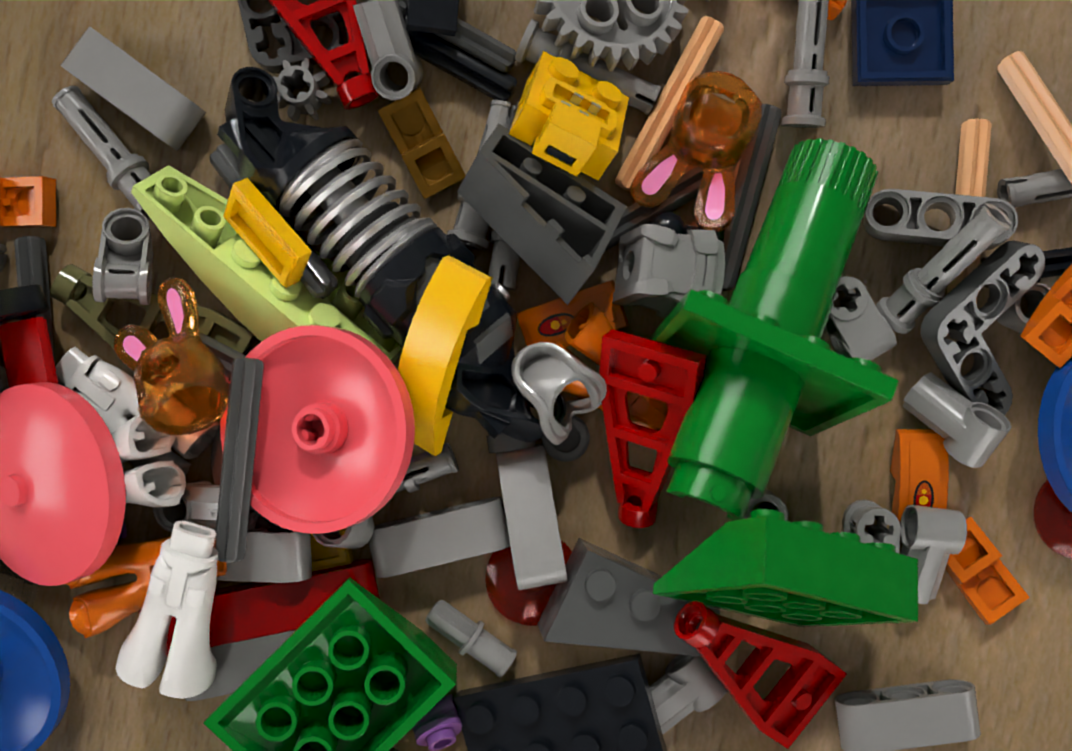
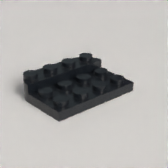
M640 653L460 690L453 697L458 717L463 726L461 728L468 751H667Z

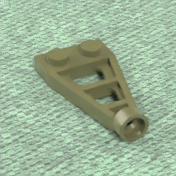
M73 264L67 265L59 272L50 290L52 298L67 305L163 395L205 418L212 417L227 390L230 378L189 358L187 355L184 356L179 366L171 367L150 348L149 340L158 323L166 320L173 321L167 297L151 293L150 305H140L138 299H123L143 307L147 312L134 334L149 351L152 363L147 367L139 364L124 350L123 341L127 335L107 320V315L114 302L120 298H107L105 302H95L92 285L93 277L90 273ZM181 301L184 316L182 324L191 327L195 335L203 333L247 355L256 336L245 326L217 310Z

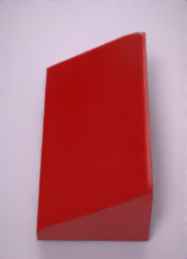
M35 317L1 325L0 341L9 388L39 382L58 384L47 320L44 317Z

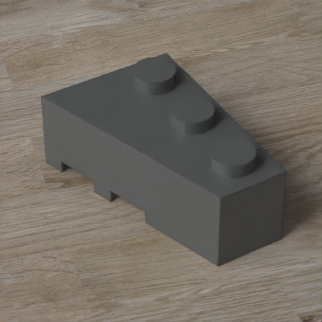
M498 124L479 150L457 192L568 305L595 270L627 206L578 175L576 177L532 154L533 145L530 146L509 135L510 130Z
M578 538L565 566L568 582L556 584L538 622L544 642L700 656L694 647L680 639L674 631V622L678 612L689 602L653 594V585L662 577L661 575ZM708 607L718 615L721 612L717 608ZM701 621L696 626V629L700 626Z

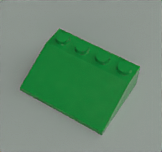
M758 509L751 511L750 518L726 522L657 580L653 585V594L686 602L699 601L708 607L797 627L918 622V559L896 553V546L892 544L861 543L860 535L848 532L827 533L823 532V525L811 521L789 522L784 520V513L780 511Z
M349 577L205 719L203 724L232 751H389L456 685L457 664L421 629Z

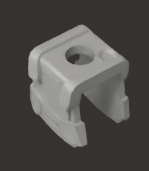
M642 224L620 236L618 267L612 303L628 307L640 305L656 311V316L665 319L690 289L697 292L708 290L721 295L725 277L724 243L718 240L715 230H687V234H675L674 230L655 224Z

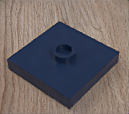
M851 0L852 86L948 85L954 81L953 0Z

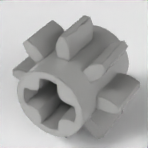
M308 58L303 60L301 66H291L288 61H282L284 70L278 77L273 76L279 94H277L278 109L289 105L287 113L293 122L298 121L300 114H309L314 120H318L317 110L321 107L322 103H332L329 95L322 91V87L326 86L330 79L325 72L313 75L314 66ZM306 83L310 88L308 93L299 92L296 98L292 94L294 88L302 89Z

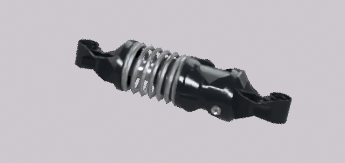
M257 67L239 69L233 74L225 106L226 123L219 126L217 135L237 156L239 173L242 180L248 178L269 203L282 214L281 216L287 218L296 217L294 230H309L307 244L319 245L323 243L320 249V258L331 259L336 256L332 265L333 272H344L350 269L345 278V285L356 286L355 297H359L360 303L365 307L363 317L383 339L393 338L403 349L417 307L442 258L449 255L478 270L474 266L476 256L456 234L446 235L431 218H420L421 207L418 204H408L409 194L405 190H395L396 179L392 176H383L384 166L380 162H370L371 152L367 148H362L363 143L347 126L316 127L281 120L277 100V83L273 77L265 70ZM362 157L363 162L357 165L358 161ZM369 170L376 172L374 178L362 183ZM380 185H388L385 193L372 199ZM399 198L400 202L398 204L396 202H391V200ZM318 205L323 209L320 213L305 221ZM331 220L335 222L331 227L319 234ZM499 283L495 286L490 284L479 325L467 330L445 408L459 415L475 418L493 438H496L502 432L527 443L535 442L545 436L540 426V420L534 417L530 407L535 410L537 409L518 390L511 372L512 361L515 358L514 338L517 312L507 302L510 299L507 290ZM559 393L554 403L553 414L554 418L561 423L566 415L567 408L565 399Z

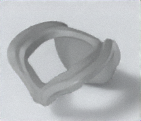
M539 342L531 344L520 350L512 361L511 372L513 381L521 394L537 409L541 429L546 438L554 445H559L568 437L569 432L572 430L573 415L595 410L602 405L601 401L606 396L607 385L603 377L582 364L564 348L554 343ZM580 381L586 387L589 397L566 401V415L562 422L559 423L553 414L555 400L568 384Z

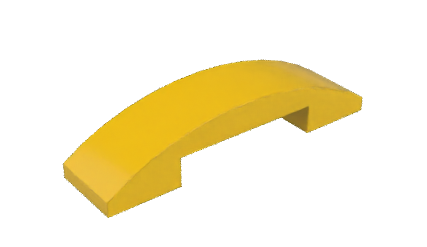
M449 255L442 258L425 289L411 322L398 366V372L406 385L413 407L415 421L414 444L434 456L442 452L453 412L445 408L465 336L467 330L479 325L492 277Z

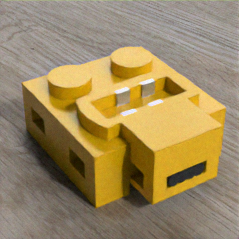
M543 51L526 81L509 135L530 146L534 142L532 154L577 177L582 172L599 180L618 152L629 97L622 94L612 83L598 81L578 70L576 65L568 59L554 57Z

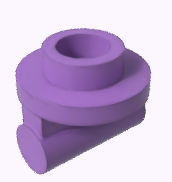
M453 694L443 697L412 728L417 745L428 746L429 750L437 751L455 743L456 735L462 731L461 727L463 726L457 714Z

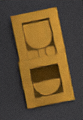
M420 87L412 91L408 96L395 100L377 110L424 199L465 178L466 175Z

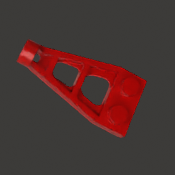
M268 0L335 85L344 109L350 110L364 106L380 95L376 92L372 84L371 74L369 73L364 40L353 9V5L357 4L356 0H318L308 5L302 4L298 0ZM338 11L343 17L349 40L347 44L327 50L320 43L310 24L311 21ZM356 72L360 74L344 82L345 77L349 73Z
M611 329L602 336L599 374L607 385L606 396L601 402L616 500L619 503L618 519L629 527L646 528L652 526L656 521L658 498L672 468L667 459L683 418L694 402L702 382L706 355ZM629 391L666 402L668 413L659 431L632 422L627 401ZM628 441L657 451L652 473L630 466Z
M699 601L687 603L681 608L675 618L674 631L676 635L698 651L756 728L787 749H789L847 675L838 665L810 644L718 615ZM701 621L700 626L696 629V626ZM742 641L755 646L756 648L736 673L725 663ZM774 660H779L791 664L790 668L771 692L762 699L755 690L754 685Z

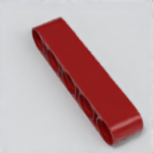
M372 559L356 560L348 565L312 571L311 578L299 582H249L216 589L210 619V647L297 630L349 577L380 599ZM172 616L168 632L167 656L169 654V649L171 646L176 623V618L174 616Z

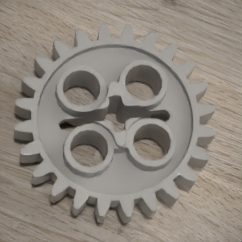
M537 0L534 14L547 15L541 28L543 32L557 29L559 34L554 43L556 47H560L567 42L573 45L571 59L574 60L582 52L589 54V67L593 68L599 58H604L608 70L613 72L619 59H622L628 70H633L639 58L648 65L656 53L663 55L682 29L681 23L688 14L689 9L683 6L686 0ZM635 8L642 10L645 14L637 11ZM589 16L596 17L601 22L594 21Z

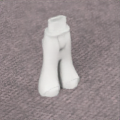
M77 347L68 350L55 366L58 383L70 388L86 399L101 416L110 433H113L133 417L152 409H160V413L172 422L176 435L172 448L182 457L171 451L150 458L130 461L135 468L154 462L173 460L174 464L179 466L186 476L192 464L185 459L196 458L205 451L213 442L216 431L220 426V423L211 418H205L196 412L179 407L163 399L121 369L104 362L96 355L88 357Z
M160 409L143 412L111 433L118 449L121 463L171 452L170 448L176 438L172 422L160 413ZM173 460L154 462L123 471L126 503L150 507H169L180 504V499L186 488V477L180 467L174 464Z
M178 521L174 523L171 538L162 543L160 554L151 572L143 607L134 628L121 646L116 662L117 675L123 682L138 688H146L156 680L166 663L159 687V692L162 695L180 699L190 698L203 693L213 684L216 676L217 662L210 648V619L216 588L218 550L213 547L216 532L213 529L188 521ZM172 616H174L176 623L167 659L168 632Z

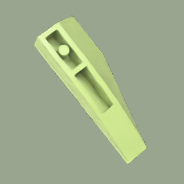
M169 165L133 185L132 195L167 241L210 291L261 342L277 332L292 327L306 325L329 326L349 330L364 337L377 346L393 364L401 356L403 349L393 338L383 339L363 317L365 307L360 303L359 297H355L356 286L345 285V278L349 270L333 272L332 265L334 261L321 258L338 281V287L324 299L320 297L314 298L301 281L286 288L223 217L228 199Z

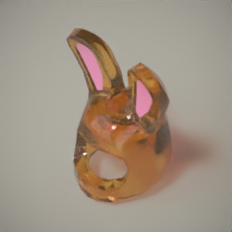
M707 72L694 77L685 86L680 97L668 144L655 154L637 172L630 185L632 198L644 207L659 206L666 201L689 165L696 166L704 170L694 208L697 225L703 230H715V232L728 228L735 214L734 170L752 143L762 119V102L753 90L742 79L727 72ZM712 93L724 94L734 102L720 98Z
M168 278L160 285L157 297L159 308L168 328L169 337L158 340L148 329L129 324L118 331L114 339V350L119 359L135 372L134 382L139 405L137 410L140 417L158 432L169 435H190L207 429L221 419L228 407L230 384L222 362L202 342L199 336V314L193 289L184 279Z

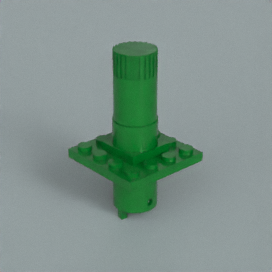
M817 138L816 140L807 139L806 142L801 141L793 147L746 268L739 276L730 301L728 302L725 297L712 291L700 290L697 292L690 289L648 338L649 340L706 355L702 382L694 402L683 418L667 459L669 465L675 470L666 492L680 498L687 496L711 504L727 513L726 518L733 521L744 519L751 499L763 498L789 427L808 436H813L892 401L899 381L881 373V367L870 360L857 357L849 359L830 350L831 346L821 339L833 308L832 300L878 178L877 166L873 164V160L870 157H866L864 152L856 150V147H850L843 142L839 143L832 139L823 140V138Z

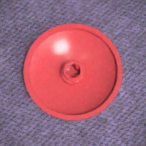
M318 325L292 327L277 332L263 340L246 355V358L259 359L264 364L250 506L270 522L282 528L306 534L330 533L365 521L383 508L393 497L407 473L412 457L415 421L411 399L400 373L391 360L372 342L356 333L337 327ZM230 382L221 409L220 439L222 452L224 450Z
M51 382L30 383L10 387L0 393V559L17 575L39 585L58 586L84 578L94 573L107 561L122 531L126 508V489L123 467L115 441L95 408L70 388Z

